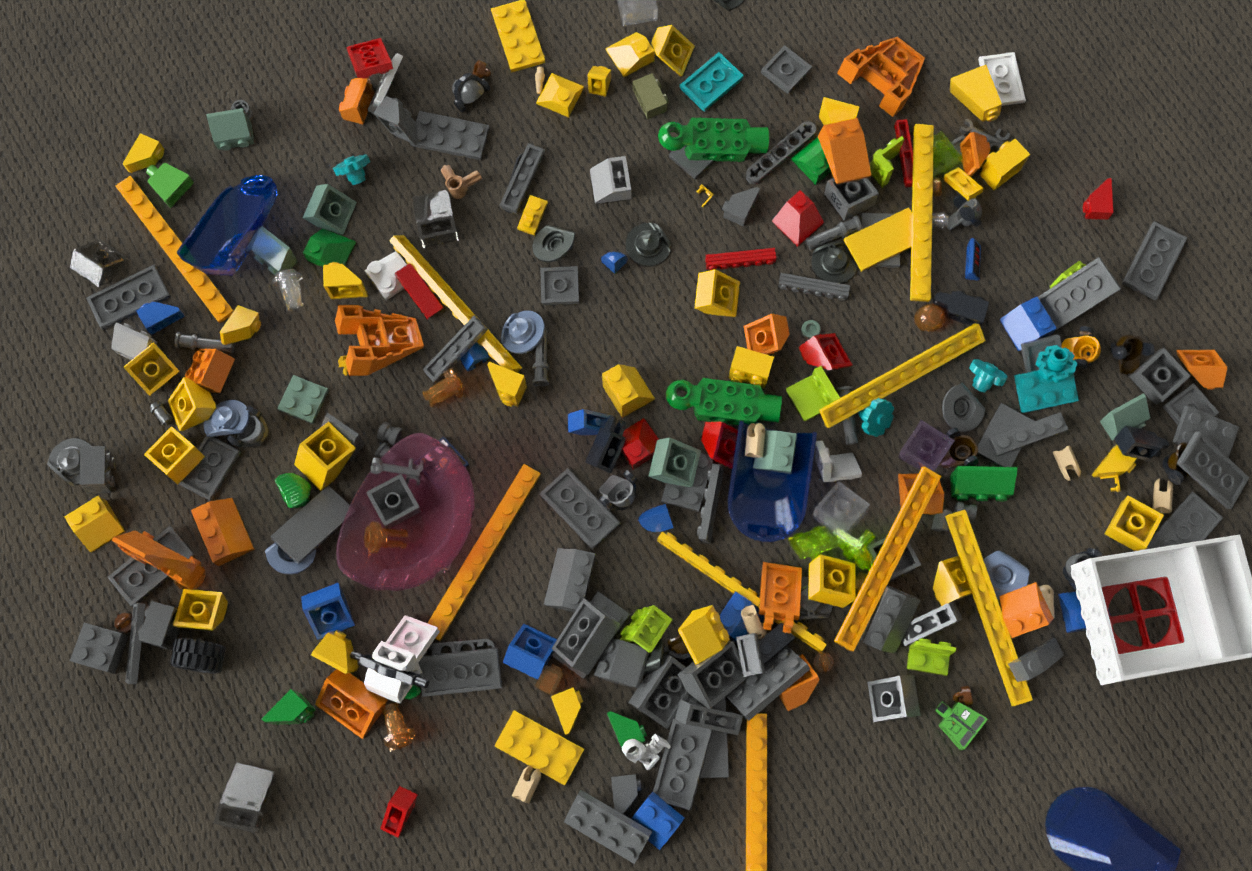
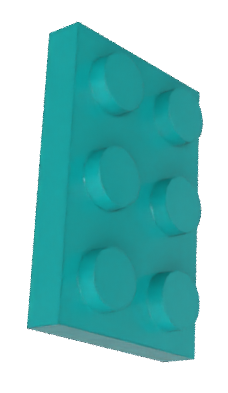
M718 52L682 82L680 89L705 112L743 80L744 75Z
M1039 370L1014 375L1022 413L1079 401L1074 375L1068 376L1065 382L1055 383L1052 379L1045 380L1038 373Z

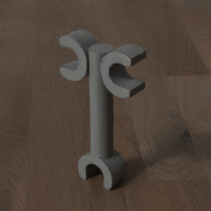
M969 119L964 121L968 128L961 126L959 130L963 134L976 132L986 136L987 142L991 143L990 150L995 148L997 152L1010 136L1007 133L1006 137H1001L999 135L1001 129H998L994 137L974 127Z
M373 458L371 473L379 474L382 471L406 474L407 484H409L410 479H415L417 481L416 485H419L421 482L420 472L423 470L424 461L421 460L419 465H414L411 458L409 460V467L386 464L379 458Z

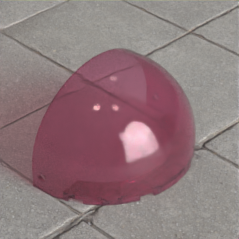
M415 433L405 437L381 458L383 463L409 467V460L411 458L414 465H419L421 460L424 461L423 470L420 472V484L416 485L417 481L415 479H410L409 484H407L421 512L386 531L366 492L398 476L399 473L382 471L379 474H373L370 471L356 493L343 521L336 552L338 567L350 579L368 588L380 591H401L426 583L436 577L435 574L441 569L447 568L462 549L472 526L470 523L472 511H474V489L469 473L453 450L426 434ZM402 474L406 482V474Z

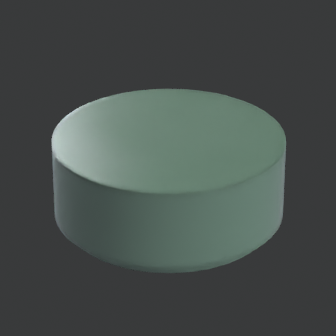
M808 320L802 325L801 333L806 339H810L815 335H819L821 328L816 321Z

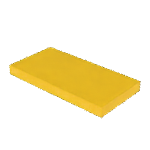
M906 208L844 238V242L861 272L911 248L912 212L909 208Z

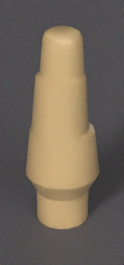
M537 67L535 74L537 94L542 92L545 78L543 67Z

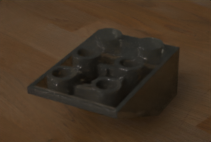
M448 189L412 197L418 234L423 248L459 240Z
M236 763L219 802L213 824L259 833L276 771Z

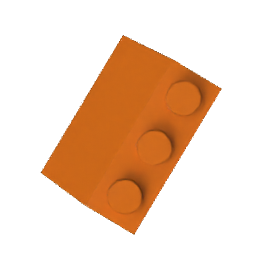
M233 498L207 502L191 510L211 560L217 566L255 550Z
M336 669L326 678L315 705L363 739L381 715L388 700L368 691L364 683L351 673L345 674Z

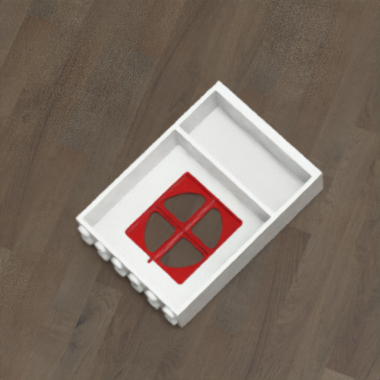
M1240 535L1090 558L1071 565V575L1075 581L1076 595L1080 601L1081 615L1085 621L1086 635L1090 641L1091 655L1095 661L1096 675L1100 685L1252 658V576ZM1137 586H1145L1157 592L1164 599L1166 606L1161 609L1143 611L1136 590ZM1127 588L1133 605V613L1114 617L1110 616L1108 608L1113 596L1121 589ZM1167 615L1170 619L1167 633L1159 642L1152 644L1149 640L1145 619ZM1136 621L1142 645L1140 647L1134 646L1121 640L1114 633L1113 624Z

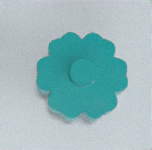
M367 154L356 157L351 156L336 165L333 170L336 176L346 174L348 181H351L352 185H356L366 180L363 167L370 163Z
M1057 345L1047 346L1045 351L1038 354L1036 366L1039 367L1038 373L1045 380L1052 379L1055 383L1065 382L1068 376L1074 375L1077 362L1073 360L1074 354L1069 349L1060 348Z
M974 359L969 367L976 374L972 386L978 391L985 393L993 384L1003 386L1007 380V375L993 364L983 362L980 359Z
M877 398L871 402L870 406L859 411V417L864 421L862 429L866 434L878 437L884 434L885 428L890 427L894 418L892 415L894 411L892 403Z

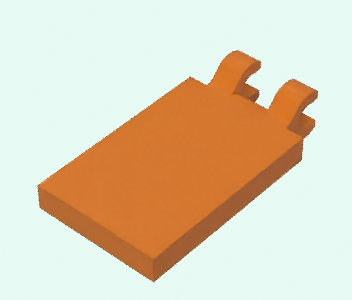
M763 562L759 614L765 615L763 629L771 630L773 620L776 619L784 621V633H791L794 620H799L802 568Z

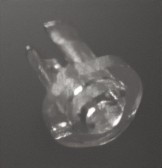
M295 269L280 271L272 279L274 286H280L287 311L300 309L301 306H304L298 281L303 279L302 273L296 272Z

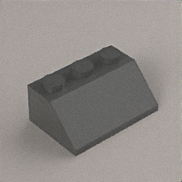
M557 549L544 606L575 613L582 600L586 599L596 558L595 553L578 549Z
M887 585L860 638L861 641L881 651L896 653L921 600Z
M583 599L552 649L572 668L589 675L621 624L610 614L590 601Z
M728 641L723 650L699 664L691 663L678 674L686 691L708 709L712 708L748 678L743 675L740 655L733 641Z
M663 653L660 667L645 676L628 703L668 729L676 717L680 700L686 701L690 695L678 676L686 667L673 657Z

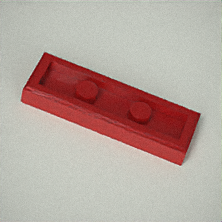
M411 263L394 273L427 319L443 309V306Z

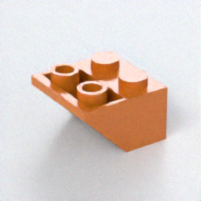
M198 349L193 356V363L187 370L185 377L208 392L220 393L235 359L217 349Z

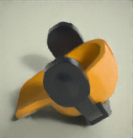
M1082 326L1079 330L1080 337L1067 338L1061 346L1062 348L1069 349L1074 354L1073 360L1077 362L1076 368L1087 369L1098 359L1101 348L1099 341L1093 337L1094 330L1091 327Z

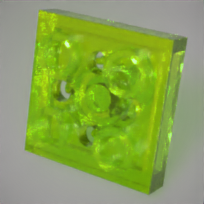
M942 131L933 136L934 179L963 160Z
M817 526L812 528L811 531L796 533L793 537L788 538L790 546L800 559L811 557V561L820 554L822 555V552L838 547L836 539L825 526Z
M837 528L833 535L836 538L835 543L843 550L842 555L848 561H855L862 570L867 569L870 571L874 560L866 547L876 538L875 535L866 529L858 539H855Z

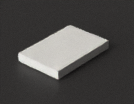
M1015 52L979 57L980 67L987 65L1002 106L1025 103L1026 99Z
M397 53L391 60L393 69L383 74L368 107V111L374 113L383 101L403 58L402 55Z

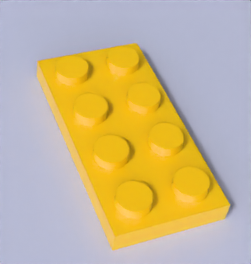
M519 0L491 8L511 73L545 63L526 1Z
M515 710L494 745L496 748L532 768L539 769L541 773L563 785H566L585 750Z

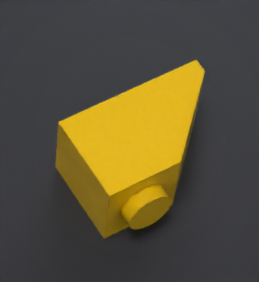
M593 66L588 73L589 93L606 97L611 81V69L604 66Z
M139 134L123 165L130 173L147 168L150 165H155L163 157L164 148L159 141Z
M238 305L220 331L221 343L227 345L251 338L261 326L259 313Z
M1116 444L1092 473V476H1120L1126 471L1130 473L1137 465L1134 463L1137 458L1123 455Z
M574 688L551 696L566 736L570 735L581 710L580 703L583 702L580 692H575Z

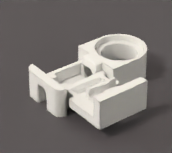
M654 734L653 740L645 746L636 739L626 741L622 746V751L627 759L634 763L639 760L647 770H650L660 758L657 753L664 747L669 749L671 746L665 739ZM637 746L635 751L628 753L631 747Z

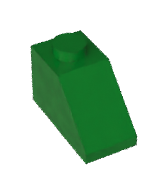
M610 711L607 713L621 748L630 739H636L641 743L645 742L644 737L647 734L643 725L639 726L636 721Z

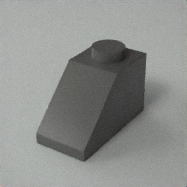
M755 187L732 195L730 200H726L723 205V218L744 226L759 196L760 188Z
M636 774L611 777L614 809L621 814H624L638 796L637 791H641L640 779H636Z

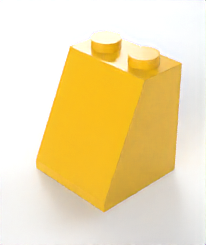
M987 65L951 78L950 92L982 122L986 120L991 122L998 118L1002 103Z
M618 364L602 373L603 388L622 418L655 400L635 367Z
M328 421L300 443L294 465L322 491L337 478L356 448Z

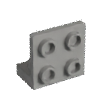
M815 441V461L823 482L852 480L862 477V472L853 453L830 455L829 448H825L823 441Z

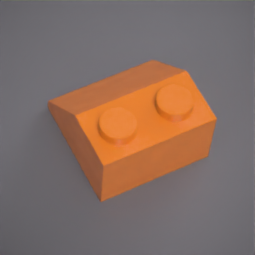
M369 78L352 79L349 86L346 87L344 101L339 105V112L343 120L364 124L368 107L375 94Z
M898 474L901 508L918 474ZM940 480L923 514L934 515L943 512L944 491Z
M1037 582L999 596L1003 620L1012 638L1047 626L1054 619Z

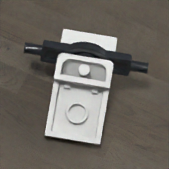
M405 615L388 640L379 643L373 655H363L352 651L350 658L359 661L360 665L368 668L364 682L366 689L401 703L414 684L425 689L428 688L430 681L420 677L422 671L418 663L439 634L438 627Z

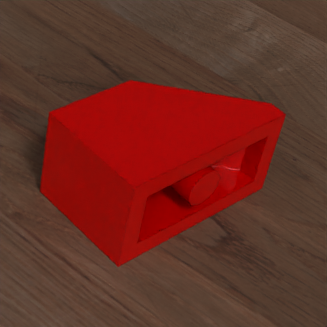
M1112 178L1105 180L1084 201L1083 213H1086V219L1108 220L1113 214Z
M399 786L388 803L380 829L399 838L414 808L418 795Z

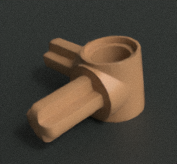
M444 165L441 169V173L446 180L445 185L451 196L455 199L463 198L466 195V191H468L467 187L482 179L478 171H474L462 178L459 175H455L450 165Z

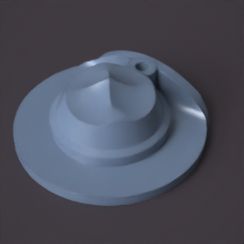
M522 311L512 314L505 322L501 333V342L505 348L515 354H523L534 349L544 336L545 324L542 317L533 311Z
M227 400L216 405V410L208 420L204 421L206 436L213 437L243 433L250 417L249 412L246 410L247 407L237 400Z
M275 542L265 550V554L269 564L276 571L283 574H297L306 570L312 564L316 555V549L299 565Z
M995 551L983 559L997 600H1000V595L1027 586L1029 570L1011 556L1001 551Z

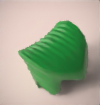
M285 473L275 479L283 501L287 504L288 508H300L309 503L311 484L307 480L294 473Z

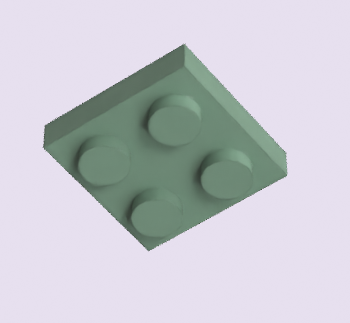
M293 375L277 409L313 424L329 390Z

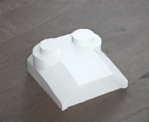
M395 251L379 261L371 262L365 273L387 301L404 289L394 273L407 264Z

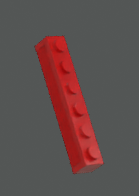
M907 119L896 120L894 124L896 139L901 136L904 138L899 151L905 188L913 187V149Z
M775 248L705 255L706 270L727 269L728 267L738 268L739 266L749 267L751 265L760 266L765 263L771 265L776 262Z

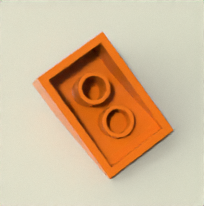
M858 118L823 125L818 139L836 184L871 177L865 137Z

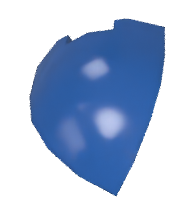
M614 251L603 255L601 262L615 274L628 262V258L621 252Z
M476 342L461 358V361L466 371L475 369L474 365L480 361L485 363L489 356L484 347Z
M666 504L647 510L638 519L641 526L647 531L662 532L673 528Z

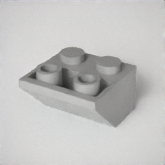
M626 156L608 158L590 169L595 204L631 199V185Z
M116 322L111 348L117 354L132 360L153 342L157 345V341L152 339L150 334L144 331L136 332L134 331L135 328L126 323L121 325Z

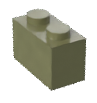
M652 73L632 81V90L647 119L666 112L667 104H669L666 94H662L660 90L661 84L659 80L655 79Z

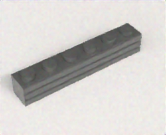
M785 273L780 274L778 287L782 290L790 289L793 292L801 291L804 294L823 295L830 299L834 297L841 301L847 300L850 285Z

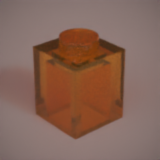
M551 664V666L545 665L535 684V688L550 696L555 695L564 678V674L561 673L562 669L554 664Z

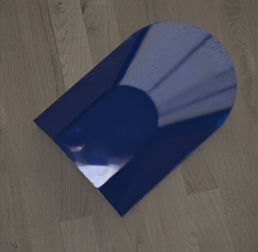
M255 175L241 179V183L235 187L231 185L217 196L177 250L179 257L205 274L233 276L251 251L258 231L264 225L277 197V186L274 181L268 176Z
M739 421L728 494V511L731 520L741 533L753 540L760 542L782 540L795 532L802 523L806 513L817 432L796 433L797 442L792 474L753 469L755 458L745 456L749 424ZM765 428V431H779Z
M1078 787L1067 790L1053 801L1047 812L1045 827L1048 843L1055 855L1074 871H1174L1177 867L1181 849L1112 796L1099 789Z

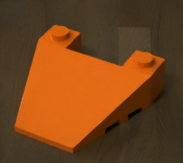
M899 37L882 41L876 46L869 45L866 49L854 50L844 58L837 74L850 84L860 76L884 94L879 107L893 117L904 107L909 98L925 57Z
M338 305L335 318L338 334H357L360 346H349L346 357L349 376H368L424 347L416 318L392 313V315L382 314L381 310L374 309V312L364 310L363 306Z
M135 530L113 537L112 541L124 553L145 565L148 563L158 568L190 590H193L205 571L200 566L201 562L191 556L188 559L154 541V536L145 531L141 534Z

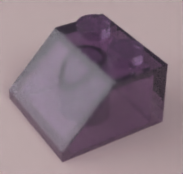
M921 420L903 446L898 458L915 468L927 467L935 472L955 440Z

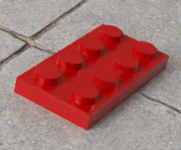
M381 38L346 47L357 78L366 79L373 74H385L393 69L391 59Z

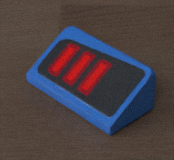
M974 238L970 239L966 250L965 278L968 280H979L981 246Z

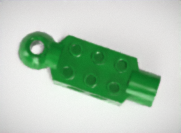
M691 118L687 125H682L678 122H667L660 128L658 133L659 142L667 150L676 151L686 146L684 151L689 160L743 162L747 153H767L769 146L768 128L750 127L746 119ZM675 132L678 137H672L670 133Z
M703 378L698 385H693L686 380H676L668 386L666 391V400L670 406L678 410H686L693 406L694 414L699 421L724 422L729 425L749 427L752 423L757 424L759 420L779 422L782 396L764 394L760 385ZM683 390L687 394L684 397H680L677 395V392Z

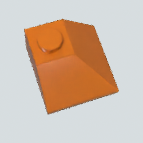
M970 132L960 143L963 169L970 177L981 167L990 153V144L987 142L986 136L976 132Z
M770 314L745 325L744 332L747 349L766 355L781 350L789 336L786 316Z
M1177 350L1176 353L1182 363L1204 388H1223L1227 366L1215 350Z
M803 654L799 657L808 664L810 670L779 695L788 711L805 704L819 681L818 675Z

